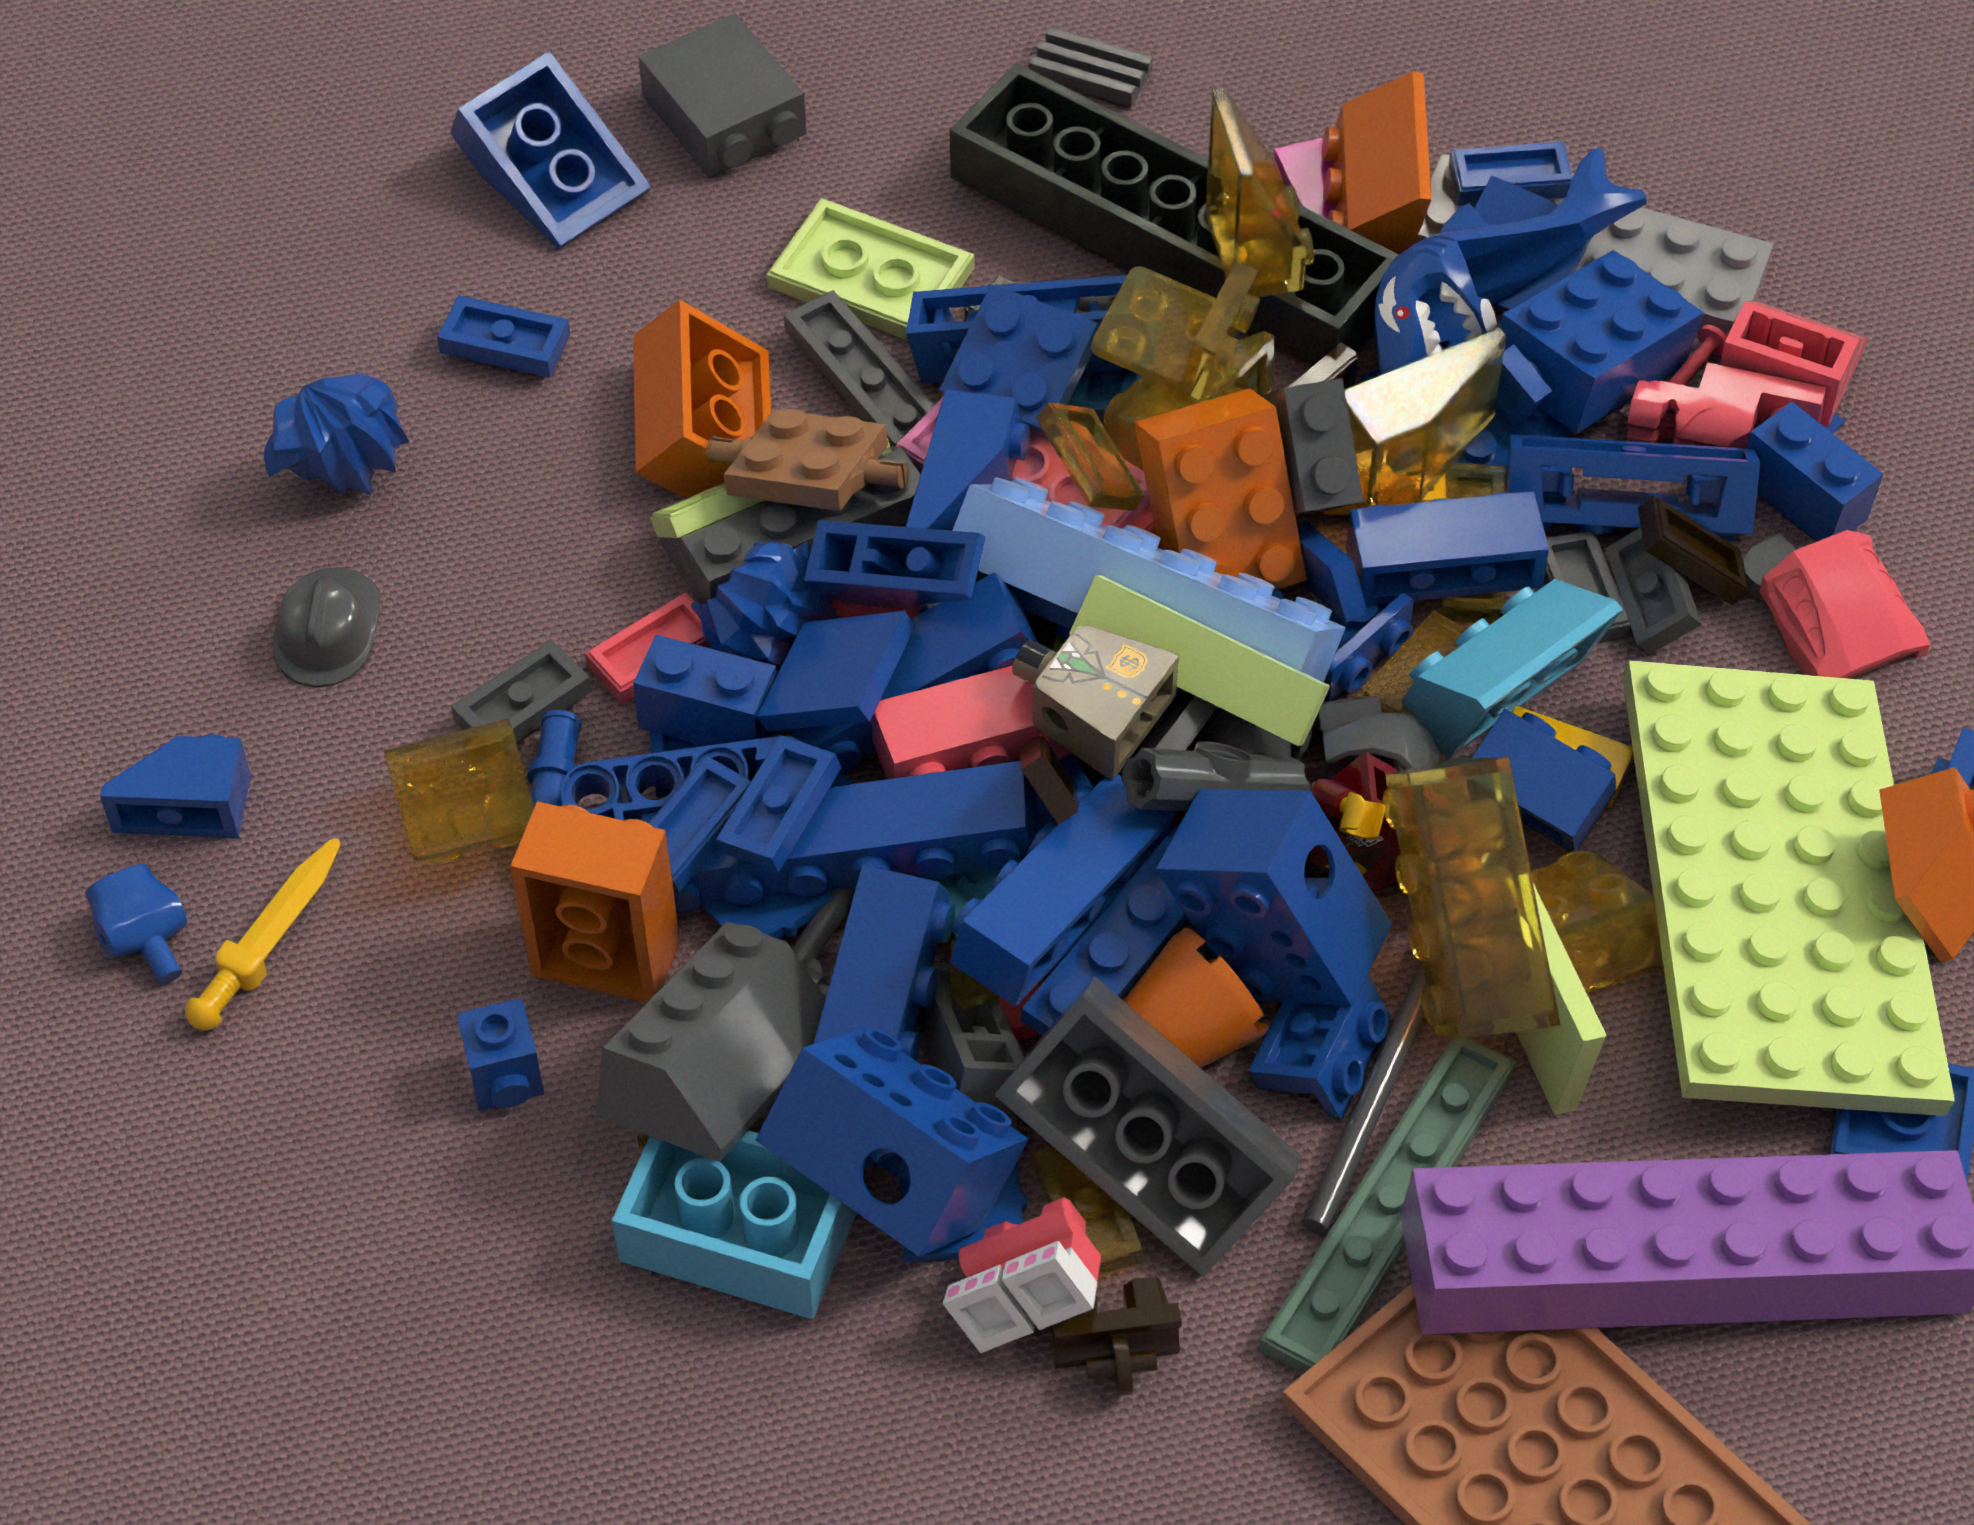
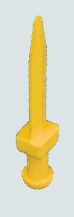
M333 838L294 870L238 944L229 940L222 944L215 955L217 975L199 998L191 997L187 1001L185 1015L190 1025L203 1031L216 1028L222 1022L220 1013L239 988L251 991L260 985L267 975L265 958L324 883L340 848L339 839Z

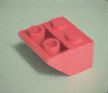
M1745 301L1725 340L1720 365L1827 387L1821 425L1828 428L1864 352L1868 338L1758 301Z

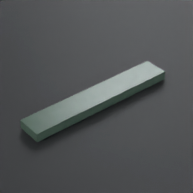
M1458 1032L1455 1033L1263 1335L1260 1342V1352L1304 1374L1354 1332L1406 1248L1400 1213L1413 1168L1457 1166L1513 1076L1516 1061Z

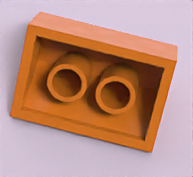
M1414 71L1342 104L1335 127L1327 126L1325 129L1321 151L1322 160L1331 161V168L1327 170L1323 188L1324 202L1333 203V210L1329 212L1327 219L1397 254H1401L1416 243L1432 200L1424 73Z
M679 299L633 335L635 470L637 474L645 477L650 482L656 483L680 497H692L725 483L724 473L731 465V463L717 461L709 462L706 453L709 439H712V436L741 441L746 438L750 439L770 415L769 351Z

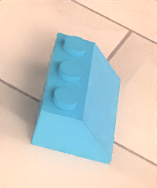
M1553 579L1535 593L1527 586L1502 606L1500 611L1503 613V616L1491 625L1483 618L1465 630L1455 641L1458 648L1449 655L1443 657L1439 651H1436L1420 662L1409 674L1414 683L1401 700V703L1412 716L1428 728L1436 745L1450 759L1489 731L1504 709L1513 712L1515 706L1522 707L1581 664L1623 611L1618 602L1612 598L1557 579Z

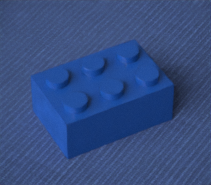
M1612 250L1503 313L1485 369L1499 354L1514 344L1526 359L1532 361L1539 368L1543 380L1552 390L1538 407L1577 434L1632 400L1639 380L1648 382L1654 380L1663 381L1676 373L1689 357L1704 312L1684 299L1679 292L1668 288L1639 268L1634 261Z

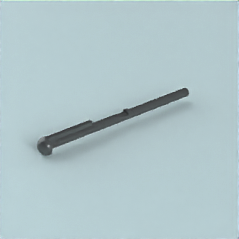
M1497 802L1484 805L1475 813L1473 824L1479 832L1468 854L1475 857L1482 864V869L1489 871L1492 870L1503 843L1516 842L1521 835L1522 829L1521 820L1516 811L1506 804ZM1450 893L1427 943L1428 947L1392 1026L1380 1044L1377 1059L1303 1218V1226L1309 1231L1320 1235L1328 1232L1476 904L1463 901Z

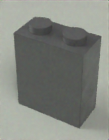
M736 13L638 56L643 98L709 178L728 169L738 167L752 158L781 145L788 144L794 139L807 134L803 91Z
M1343 379L1284 387L1262 395L1261 397L1273 404L1277 410L1295 517L1317 514L1364 502Z

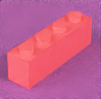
M1012 666L881 700L871 718L872 742L887 779L1021 761L1020 746L1038 734L1041 737H1045L1059 759L1071 754V752L1035 727L1032 722V688L1034 685L1013 675Z

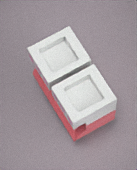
M1063 1197L1044 1205L1041 1216L1019 1225L1005 1221L987 1228L982 1240L959 1249V1263L966 1278L948 1285L943 1305L980 1353L1033 1333L1035 1325L1041 1330L1093 1309L1101 1255L1085 1234L1086 1221L1069 1199Z

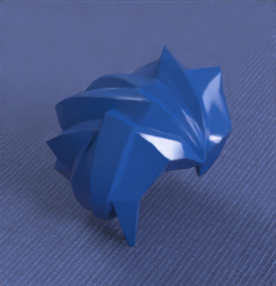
M356 371L352 375L322 378L304 385L297 395L279 402L273 412V433L269 437L264 449V461L268 476L271 477L286 469L291 470L297 476L306 480L320 478L330 485L335 492L338 491L343 495L347 487L371 495L372 478L376 469L396 473L395 450L400 448V445L409 442L396 415L399 406L390 386L380 378L371 377Z
M808 540L796 549H793L786 543H763L756 541L753 544L754 547L748 551L743 560L747 562L731 569L729 581L717 586L716 598L707 599L704 605L695 602L691 604V608L701 619L702 633L712 649L775 665L776 670H780L804 622L837 618L831 605L833 597L804 581L811 552Z

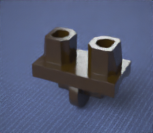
M1157 1277L1132 1279L1124 1284L1122 1292L1124 1309L1099 1312L1097 1296L1095 1294L1092 1310L1052 1325V1354L1055 1369L1085 1365L1087 1379L1113 1376L1117 1395L1133 1394V1373L1158 1370L1156 1356L1180 1353L1179 1327H1181L1182 1320L1178 1302H1168L1160 1279Z

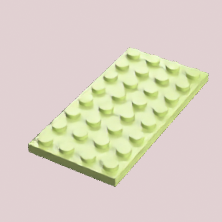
M1629 661L1622 677L1682 1098L1946 1116L1955 1099L1925 943L1894 897L1879 789L1893 786L1894 783L1874 681Z

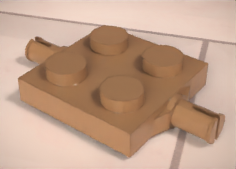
M773 409L750 439L746 438L741 441L712 436V439L708 441L706 450L709 462L731 463L724 473L727 495L841 511L852 494L870 484L903 489L904 485L907 484L909 474L906 462L898 463L878 460L888 446L886 424L865 422L851 416L836 418L806 414L798 409Z

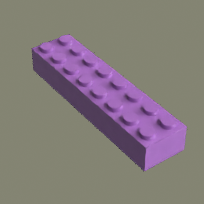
M1958 1150L1413 1168L1400 1213L1422 1334L1969 1314L1974 1305V1205Z

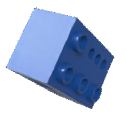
M1199 789L1156 867L1157 872L1174 896L1175 902L1182 908L1197 933L1206 941L1204 946L1215 959L1221 956L1257 1003L1265 1001L1283 1002L1285 1000L1305 1004L1352 1006L1393 925L1311 791ZM1316 845L1321 846L1328 857L1329 878L1304 877L1307 856Z
M864 1027L802 1047L755 1141L919 1257L980 1230L1029 1139L1010 1126V1118L1000 1109L987 1103H976L955 1088L957 1085L955 1080L943 1070L931 1065H921L901 1051V1043L894 1036L883 1030ZM879 1164L891 1174H898L910 1183L906 1196L901 1201L893 1204L877 1200L871 1195L865 1185L863 1169Z

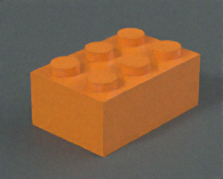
M1248 388L1134 422L1155 532L1161 538L1158 548L1181 553L1182 549L1195 551L1217 561L1214 572L1238 577L1239 573H1245L1274 585V590L1307 581L1277 410L1273 404Z
M537 801L510 866L531 976L647 1003L663 987L680 942L666 830L655 828L649 823L638 819L623 821L592 814L575 805L556 806Z

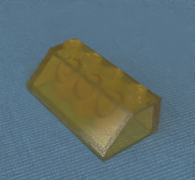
M1509 757L1458 758L1385 774L1388 790H1385L1383 793V804L1386 805L1385 817L1390 827L1396 829L1401 854L1396 858V876L1403 893L1409 895L1413 921L1410 922L1408 927L1409 942L1414 956L1422 962L1426 987L1421 991V1004L1427 1022L1434 1026L1435 1034L1461 1039L1560 1025Z

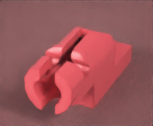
M1708 362L1699 388L1654 380L1648 382L1639 380L1629 409L1627 423L1631 425L1626 434V441L1661 443L1664 439L1669 438L1672 440V444L1746 448L1751 431L1791 401L1821 424L1827 387Z

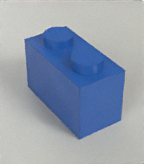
M1791 401L1751 431L1746 448L1755 449L1760 461L1757 494L1816 542L1845 530L1853 531L1868 519L1884 474Z
M655 635L633 682L638 728L703 746L767 738L770 731L768 732L756 716L777 676L776 666Z
M1504 709L1463 770L1466 790L1488 803L1497 802L1510 806L1518 814L1521 823L1575 855L1616 793L1615 773L1610 771L1612 765L1604 756L1587 746L1579 745L1574 750L1554 738L1557 732L1541 718L1527 712L1520 718L1509 710Z

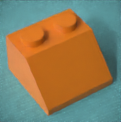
M1956 767L1879 789L1895 900L1940 962L1954 959L1974 932V789L1971 790Z

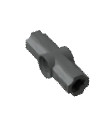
M1207 741L1196 743L1194 751L1141 748L1136 756L1126 759L1121 779L1126 787L1127 802L1139 809L1185 811L1186 813L1199 789L1309 791L1310 784L1306 780L1304 773V764L1290 756L1249 754L1229 745Z

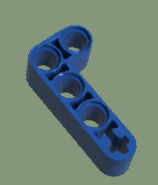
M779 736L582 763L567 772L562 781V805L578 806V802L583 797L591 794H600L606 797L607 801L600 807L585 810L592 814L623 821L627 819L642 820V813L656 812L663 807L706 755L749 780V774L757 773ZM785 736V737H788V738H791V739H794V740H797V741L802 742L801 740H798V739H796V738H794V737ZM655 785L665 786L672 790L668 796L659 800H649L642 796L646 789Z

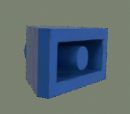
M208 734L202 737L176 736L102 785L100 798L112 833L239 838L251 778L241 738H227L216 734Z

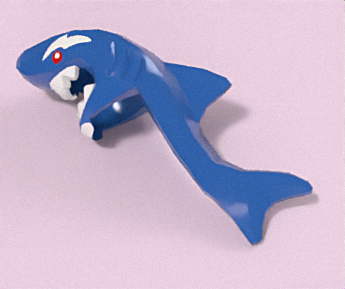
M1596 148L1592 149L1579 162L1567 197L1551 214L1522 221L1489 225L1470 204L1461 206L1444 224L1439 234L1429 236L1411 245L1392 260L1382 275L1374 306L1375 348L1382 386L1396 393L1414 392L1420 389L1432 366L1442 361V348L1449 346L1453 351L1467 350L1471 352L1485 348L1496 336L1498 330L1495 313L1492 309L1493 304L1537 279L1581 248L1597 233L1646 205L1647 197L1645 192L1640 189L1614 185L1610 182L1606 172L1605 153L1602 149Z

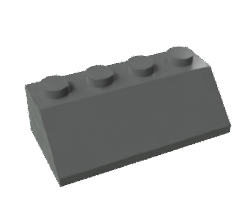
M890 446L883 451L878 460L907 463L909 474L907 484L904 485L903 489L878 484L864 486L852 494L841 511L765 500L679 538L660 537V543L700 605H704L707 599L716 598L718 585L729 581L731 569L747 562L743 560L748 551L754 547L753 544L756 541L763 543H786L793 549H796L808 540L811 551L818 520L906 527L921 474L902 447Z
M727 921L603 1047L596 1116L720 1162L776 1100L802 1047L814 1044L826 998L789 944L783 940L765 935L753 926L737 925Z
M1095 976L1048 1028L994 1094L1202 1277L1208 1273L1291 1183L1302 1157Z

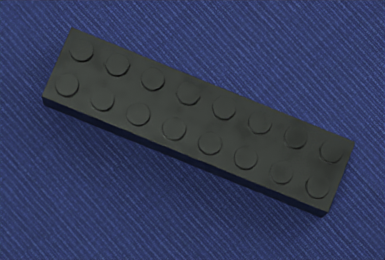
M1015 63L949 130L951 179L1135 274L1146 273L1147 280L1313 366L1340 343L1356 352L1374 331V306L1382 275L1392 260L1399 254L1018 63Z

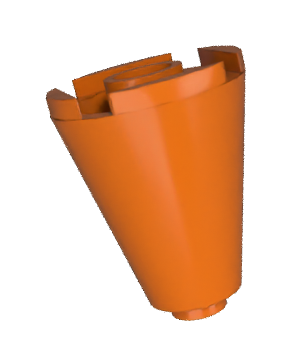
M1186 927L1173 935L1123 1001L1202 1068L1257 1041L1269 1031V1027L1258 1022L1264 1014L1232 968L1221 956L1215 960L1210 958L1206 960L1197 951L1206 941L1199 934Z

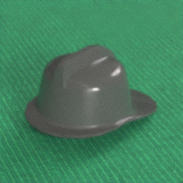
M335 567L323 568L306 574L289 587L281 604L273 638L274 658L285 675L296 683L312 687L333 686L353 677L365 665L372 648L380 612V592L373 581L359 571Z

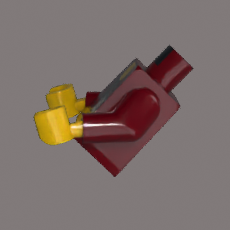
M1368 752L1358 756L1331 780L1318 779L1312 783L1309 791L1313 794L1372 891L1406 876L1427 872L1448 883L1451 882L1449 891L1457 898L1476 905H1484L1486 903L1496 876L1491 871L1482 869V864L1475 857L1463 855L1456 851L1449 800ZM1319 845L1314 846L1307 856L1304 868L1305 878H1324L1329 875L1328 857L1324 849Z

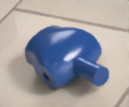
M147 864L133 865L110 874L93 883L85 891V897L92 911L94 930L101 947L108 957L113 958L141 951L160 985L170 983L182 974V970L165 940L187 925L186 913L178 896L153 875Z

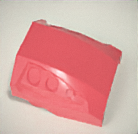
M1845 530L1791 552L1762 578L1759 592L1773 614L1775 625L1781 631L1789 654L1805 675L1852 679L1912 654L1917 658L1928 654L1930 642L1924 628L1906 605L1897 585L1874 552L1873 540L1870 535Z

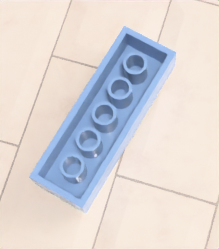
M995 477L992 484H970L952 531L975 532L986 537L978 571L987 575L995 572L1003 582L1077 614L1095 575H1103L1324 682L1346 628L1329 620L1332 613L1331 609L1301 597H1296L1295 602L1287 599L1280 600L1271 596L1274 585L1245 573H1239L1238 577L1214 572L1217 561L1195 551L1182 549L1181 553L1160 549L1158 545L1161 538L1141 528L1125 525V528L1121 529L1101 524L1105 514L1092 507L1074 501H1069L1068 506L1054 501L1049 502L1046 500L1049 490L1030 481L1014 477L1011 482Z

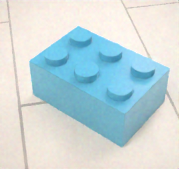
M747 1131L720 1162L649 1136L612 1219L618 1260L813 1320L857 1212L755 1141L759 1133Z

